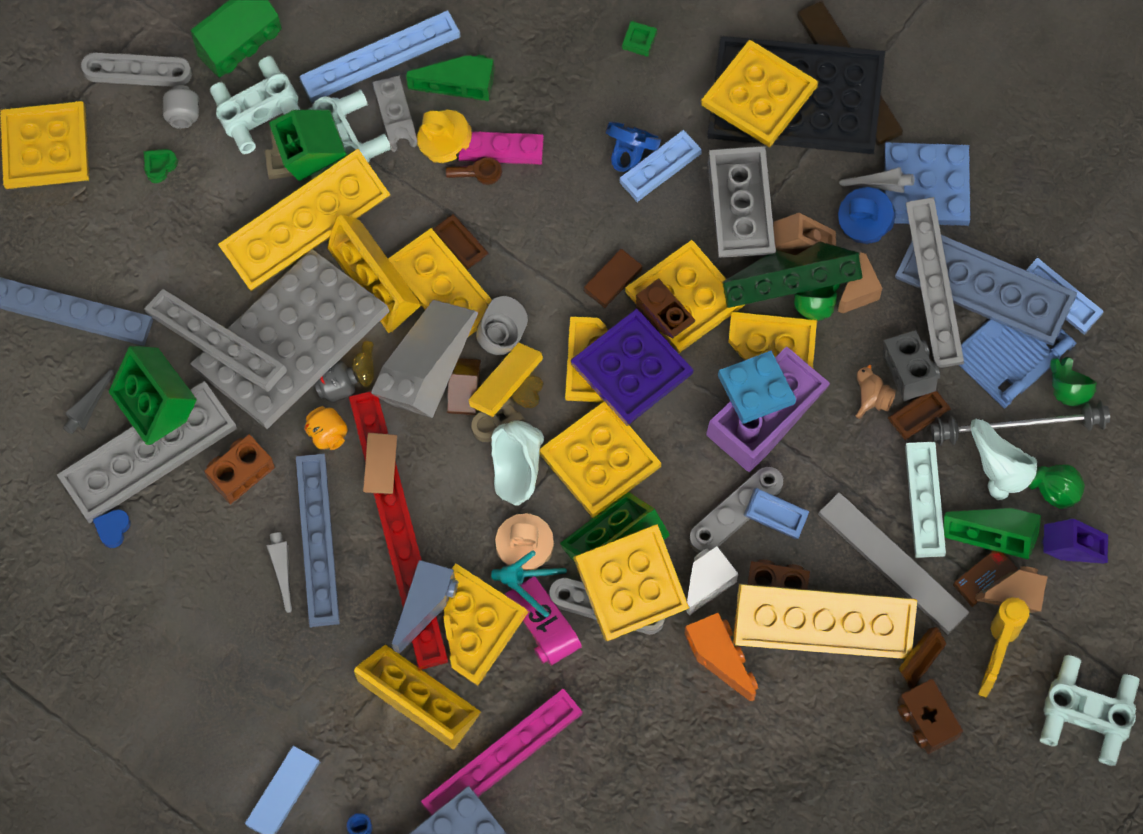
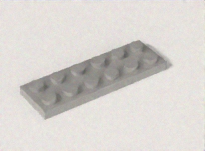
M205 381L190 390L197 401L187 422L152 445H146L132 426L57 474L59 480L88 523L93 522L94 518L107 513L237 429L236 424Z

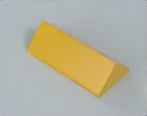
M342 214L337 216L327 249L346 275L388 306L390 312L380 322L388 333L393 332L422 305L362 222Z
M386 644L356 666L354 670L358 683L453 750L481 713L480 710L423 670H419L416 665L397 652H394Z

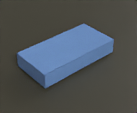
M755 488L743 516L794 539H799L809 511Z

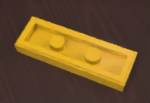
M518 342L470 397V407L494 417L543 360L542 352Z

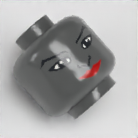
M338 361L315 383V387L321 399L325 398L327 401L334 403L352 396L355 392V384L359 383L354 367L348 368L343 361Z

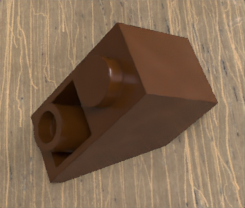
M659 278L636 295V309L644 315L657 331L672 339L695 322L693 316Z

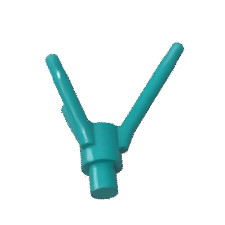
M534 550L509 566L492 570L491 578L493 581H501L503 584H508L510 588L518 592L544 617H548L549 612L520 585L525 577L567 573L566 568L523 570L521 566L536 555Z

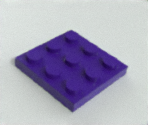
M635 309L571 359V365L626 426L693 374L692 367L638 309Z

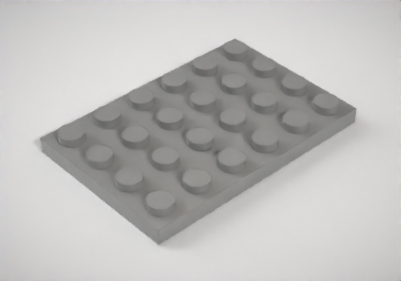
M312 249L227 328L285 366L287 372L269 392L205 351L195 358L190 365L198 374L263 427L268 429L385 317L390 310L380 299Z

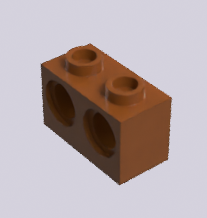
M250 434L244 439L239 438L233 442L229 448L230 450L222 457L217 456L212 459L204 471L208 481L230 505L275 468L272 458ZM248 454L256 455L252 462L242 461ZM226 472L234 474L228 481L220 480V477Z

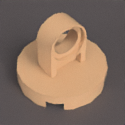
M528 513L516 514L506 519L498 528L495 538L497 554L506 566L515 563L532 550L536 552L534 557L521 566L523 570H537L539 566L551 558L554 549L553 532L549 525L539 516Z

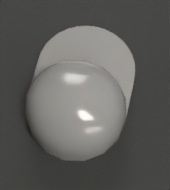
M499 296L493 299L477 327L476 337L481 348L493 355L509 353L520 341L527 326L528 316L525 308L517 300L508 296Z

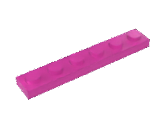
M563 688L421 801L422 805L432 816L467 786L479 797L581 716L582 710Z

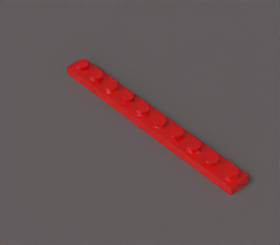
M371 391L349 397L365 462L368 433L388 434L380 400ZM395 461L393 494L374 493L404 608L421 556ZM435 617L412 640L419 670L448 663L437 617Z

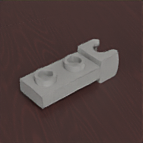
M400 76L374 81L373 87L391 151H397V141L401 138L409 140L410 145L416 147V132Z

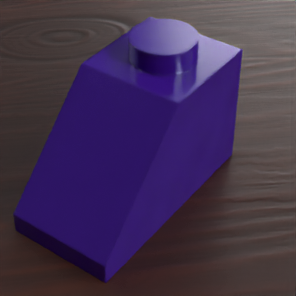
M1076 519L1044 524V537L1042 541L1044 553L1063 561L1108 563V534Z

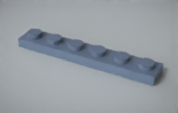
M0 277V309L142 346L146 343L153 323L152 316Z
M325 453L297 456L296 467L310 627L340 624L326 456Z

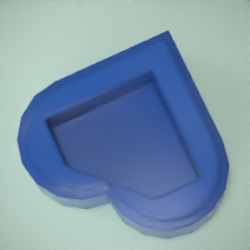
M114 510L93 519L102 543L108 548H116L122 544L124 539L123 533L129 529L131 524L130 518L123 510Z

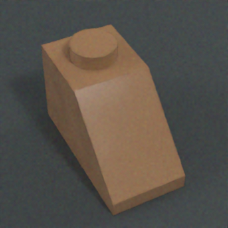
M801 213L773 222L775 249L796 256L819 241L836 246L835 230Z
M1021 566L1020 570L1007 573L977 593L975 600L1001 606L1003 601L1014 597L1023 600L1027 604L1029 613L1041 612L1047 576L1039 575L1038 569Z

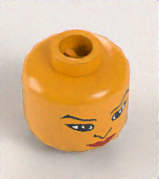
M321 406L307 415L304 429L318 449L325 450L330 448V450H335L345 442L344 437L347 434L348 427L334 408Z

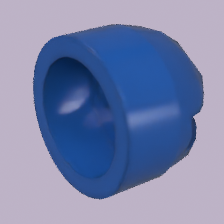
M362 813L351 816L347 821L349 834H371L372 824L370 818Z

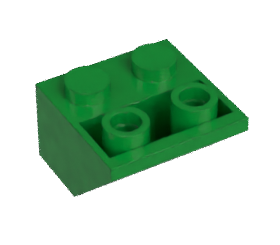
M292 110L269 122L283 165L298 181L347 156L330 110Z

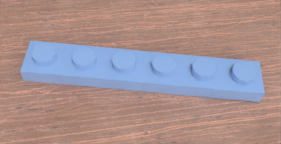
M447 10L299 76L300 82L312 103L321 97L331 95L460 37V31Z

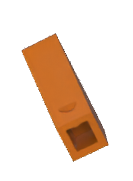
M716 613L685 626V637L696 660L750 702L755 700V690L758 689L756 679L751 672L747 674L742 664L746 660L739 646L734 647L730 638L733 636V632L726 619L722 620L719 613Z

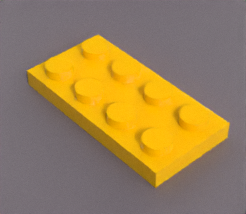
M432 228L388 258L421 303L424 310H426L432 300L478 312V315L468 337L477 331L478 324L492 299Z

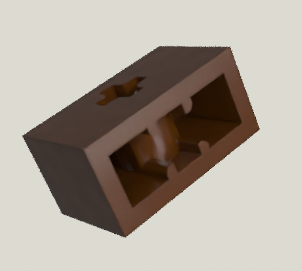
M933 679L900 696L898 700L899 706H897L898 713L905 723L909 721L914 730L912 733L914 741L920 749L924 748L927 754L960 738L963 730ZM923 714L927 717L932 715L934 717L932 722L928 719L923 721Z

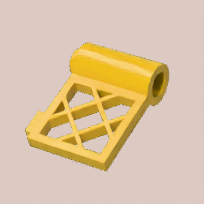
M1013 597L1003 601L991 623V633L997 640L978 695L987 698L996 682L1008 643L1017 639L1029 618V608L1019 598Z

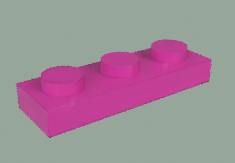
M472 132L468 148L466 150L462 148L459 152V161L476 162L490 157L499 163L542 164L544 137L543 134Z

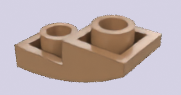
M368 433L363 492L393 494L397 435Z

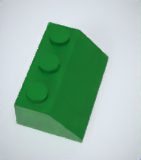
M229 0L190 31L198 57L220 78L224 74L231 73L243 59L254 55L258 48L267 40L274 39L282 28L279 16L268 0Z
M129 346L109 389V394L146 445H152L185 424L197 401L196 397L157 347Z
M627 492L559 544L574 561L573 557L656 524H658L663 540L670 536L655 508Z

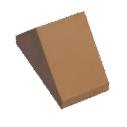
M862 252L859 255L863 278L847 283L838 308L840 313H846L880 300L883 288L867 255Z

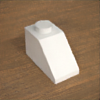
M717 546L710 551L704 549L694 558L695 562H693L687 599L689 609H686L689 616L737 583V571Z

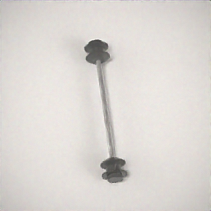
M1098 401L1097 407H1091L1089 402H1086L1080 415L991 423L990 425L993 429L1082 420L1083 425L1088 431H1091L1093 425L1097 424L1104 430L1106 423H1110V412L1108 406H1104L1102 401ZM949 416L948 422H941L940 418L937 417L936 423L931 424L933 441H938L939 446H942L943 441L948 439L952 445H955L959 438V432L971 431V426L958 427L957 421L952 416Z

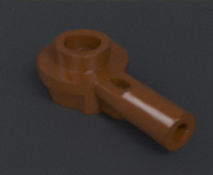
M490 157L476 161L474 165L446 167L447 178L476 177L480 183L486 185L496 183L502 175L500 163Z

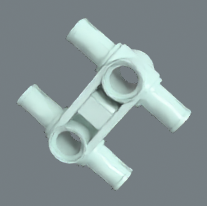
M270 56L261 59L259 62V67L265 80L231 97L225 84L222 82L216 83L210 88V92L217 104V117L227 135L234 138L242 154L251 153L256 148L249 130L281 113L286 114L292 110H300L297 104L298 95L288 76L280 72L274 59Z
M361 89L341 99L337 97H321L317 99L309 110H330L332 112L347 155L359 149L366 161L370 162L369 159L391 150L390 143L385 134L363 144L358 142L346 119V114L367 106L366 98ZM340 160L312 174V179L326 171L328 168H330Z
M1065 655L1058 678L1051 682L1045 699L1043 711L1046 719L1040 742L1050 746H1057L1064 722H1069L1102 733L1105 738L1098 760L1106 765L1115 766L1122 742L1129 738L1131 727L1135 722L1136 705L1134 704V699L1140 679L1133 675L1123 674L1116 698L1107 697L1077 687L1075 682L1081 659ZM1054 695L1065 697L1067 706L1058 705L1054 701ZM1113 714L1123 716L1126 725L1120 726L1116 724L1112 718Z

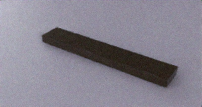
M822 1L798 11L797 17L814 44L851 48ZM881 95L875 141L877 146L903 133L901 126Z

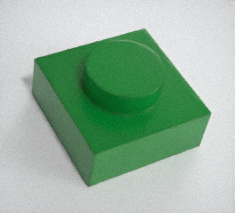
M631 21L622 43V49L648 57L657 35V28Z

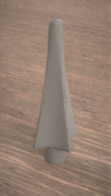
M899 167L872 175L840 180V185L871 187L904 193V186L914 185L915 178L913 174H903Z
M276 532L270 534L271 545L266 546L279 582L285 611L290 613L292 606L289 588V545H287V541L283 542L282 533Z

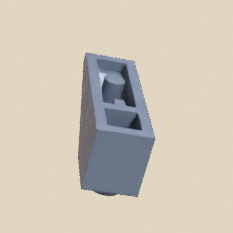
M419 560L392 641L394 652L401 653L446 607L449 597L454 598L458 581L455 580L453 569Z

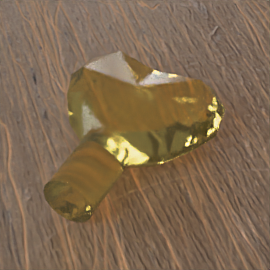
M364 341L361 352L352 360L353 371L357 374L360 384L364 387H369L374 379V365L372 361L374 344L371 341Z
M528 376L513 393V400L524 408L535 407L539 404L540 397L538 393L543 388V381L540 377Z

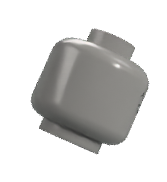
M185 85L174 86L173 89L167 91L163 96V117L172 127L188 128L199 117V97L197 93L189 90V87Z

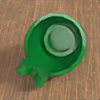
M840 284L795 293V309L804 318L809 320L822 321L825 318H829L834 312L837 299L836 292Z
M1065 357L1061 363L1059 359L1052 358L1050 367L1056 400L1069 406H1079L1088 402L1096 392V380L1072 371L1073 359L1070 357Z
M1068 464L1051 467L1037 466L1036 476L1028 486L1031 490L1039 487L1044 499L1059 509L1070 508L1081 501L1085 484L1081 474L1073 466Z

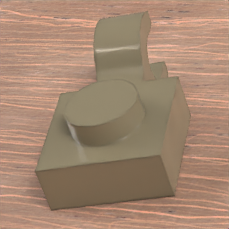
M270 131L273 149L265 150L269 180L291 177L293 175L284 167L273 133Z

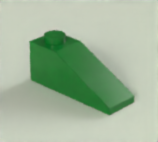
M466 55L407 71L408 89L489 101L495 74L494 59H489L483 55Z
M1014 508L946 512L944 518V537L1029 560L1039 537L1041 515Z

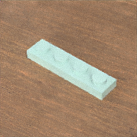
M935 442L906 443L905 455L915 558L943 557L946 554L936 445Z

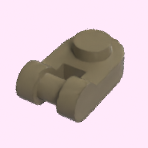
M509 398L494 417L483 412L478 413L471 422L472 433L481 442H491V436L496 427L514 420L525 422V418L520 412L515 411L513 408L514 403ZM504 413L507 419L501 422L497 416Z

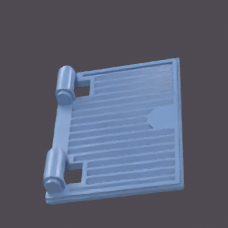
M989 319L961 344L964 364L959 366L1005 409L1019 393L1022 394L1051 368L1050 361L1052 358L1060 359L1061 355L1067 350L1070 351L1077 343L1061 329L1057 337L1059 343L1050 349L1045 342ZM1005 381H1008L1011 386L1002 392L999 387Z

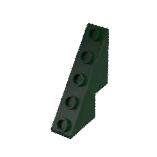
M819 241L796 256L776 250L775 254L766 255L726 279L722 284L727 307L731 308L860 280L863 276L858 252Z

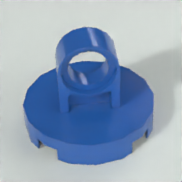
M609 121L606 129L607 135L617 139L611 161L613 167L620 172H628L639 164L644 148L658 150L661 139L657 135L636 127H624L623 123ZM624 152H628L631 157L630 164L627 167H623L620 161Z
M871 187L856 189L849 193L840 204L838 212L839 225L844 233L855 242L863 244L878 242L882 236L893 228L895 221L894 206L888 196L879 189Z

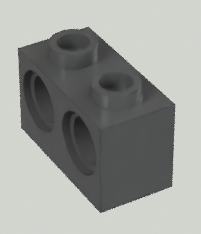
M917 331L885 339L883 342V358L903 401L935 392L937 379H940L939 368L935 362L931 363L928 345L925 340H920Z

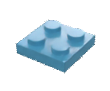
M772 351L731 365L718 372V377L742 424L794 405L796 402V397Z

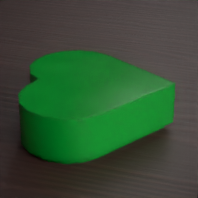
M169 149L144 151L145 173L148 180L153 183L164 181L167 173L177 167L176 155Z

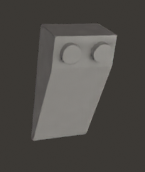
M765 146L709 150L708 173L718 257L775 254Z
M432 300L383 365L371 393L391 406L433 418L478 312Z

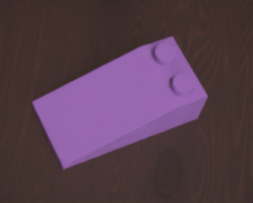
M787 346L775 359L796 397L794 405L742 424L730 401L709 421L706 436L748 472L769 454L830 385L824 377Z

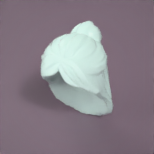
M983 419L972 420L971 432L980 453L984 472L990 479L988 482L990 495L996 500H1003L1008 497L1009 493H1016L1026 489L1037 473L1036 458L1031 457L1020 448L1001 438L991 425Z
M514 420L499 425L493 431L491 436V455L493 457L496 494L502 500L519 506L528 500L534 492L539 470L540 447L543 445L544 436L541 430L533 427L531 424Z

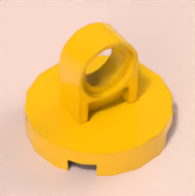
M455 110L428 111L423 115L422 125L417 134V145L421 152L432 162L445 163L453 161L457 158L456 154L462 148L464 150L468 148L472 138V129L465 117Z

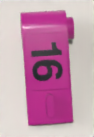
M535 576L520 586L549 612L548 617H544L514 589L505 593V596L528 610L523 623L535 638L537 647L534 648V651L542 664L548 662L552 666L582 648L576 633Z

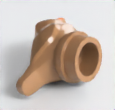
M872 365L859 369L857 381L860 385L861 407L855 417L861 419L866 411L873 407L879 411L884 410L888 412L894 401L896 390L890 388V385H884L883 380L873 373Z

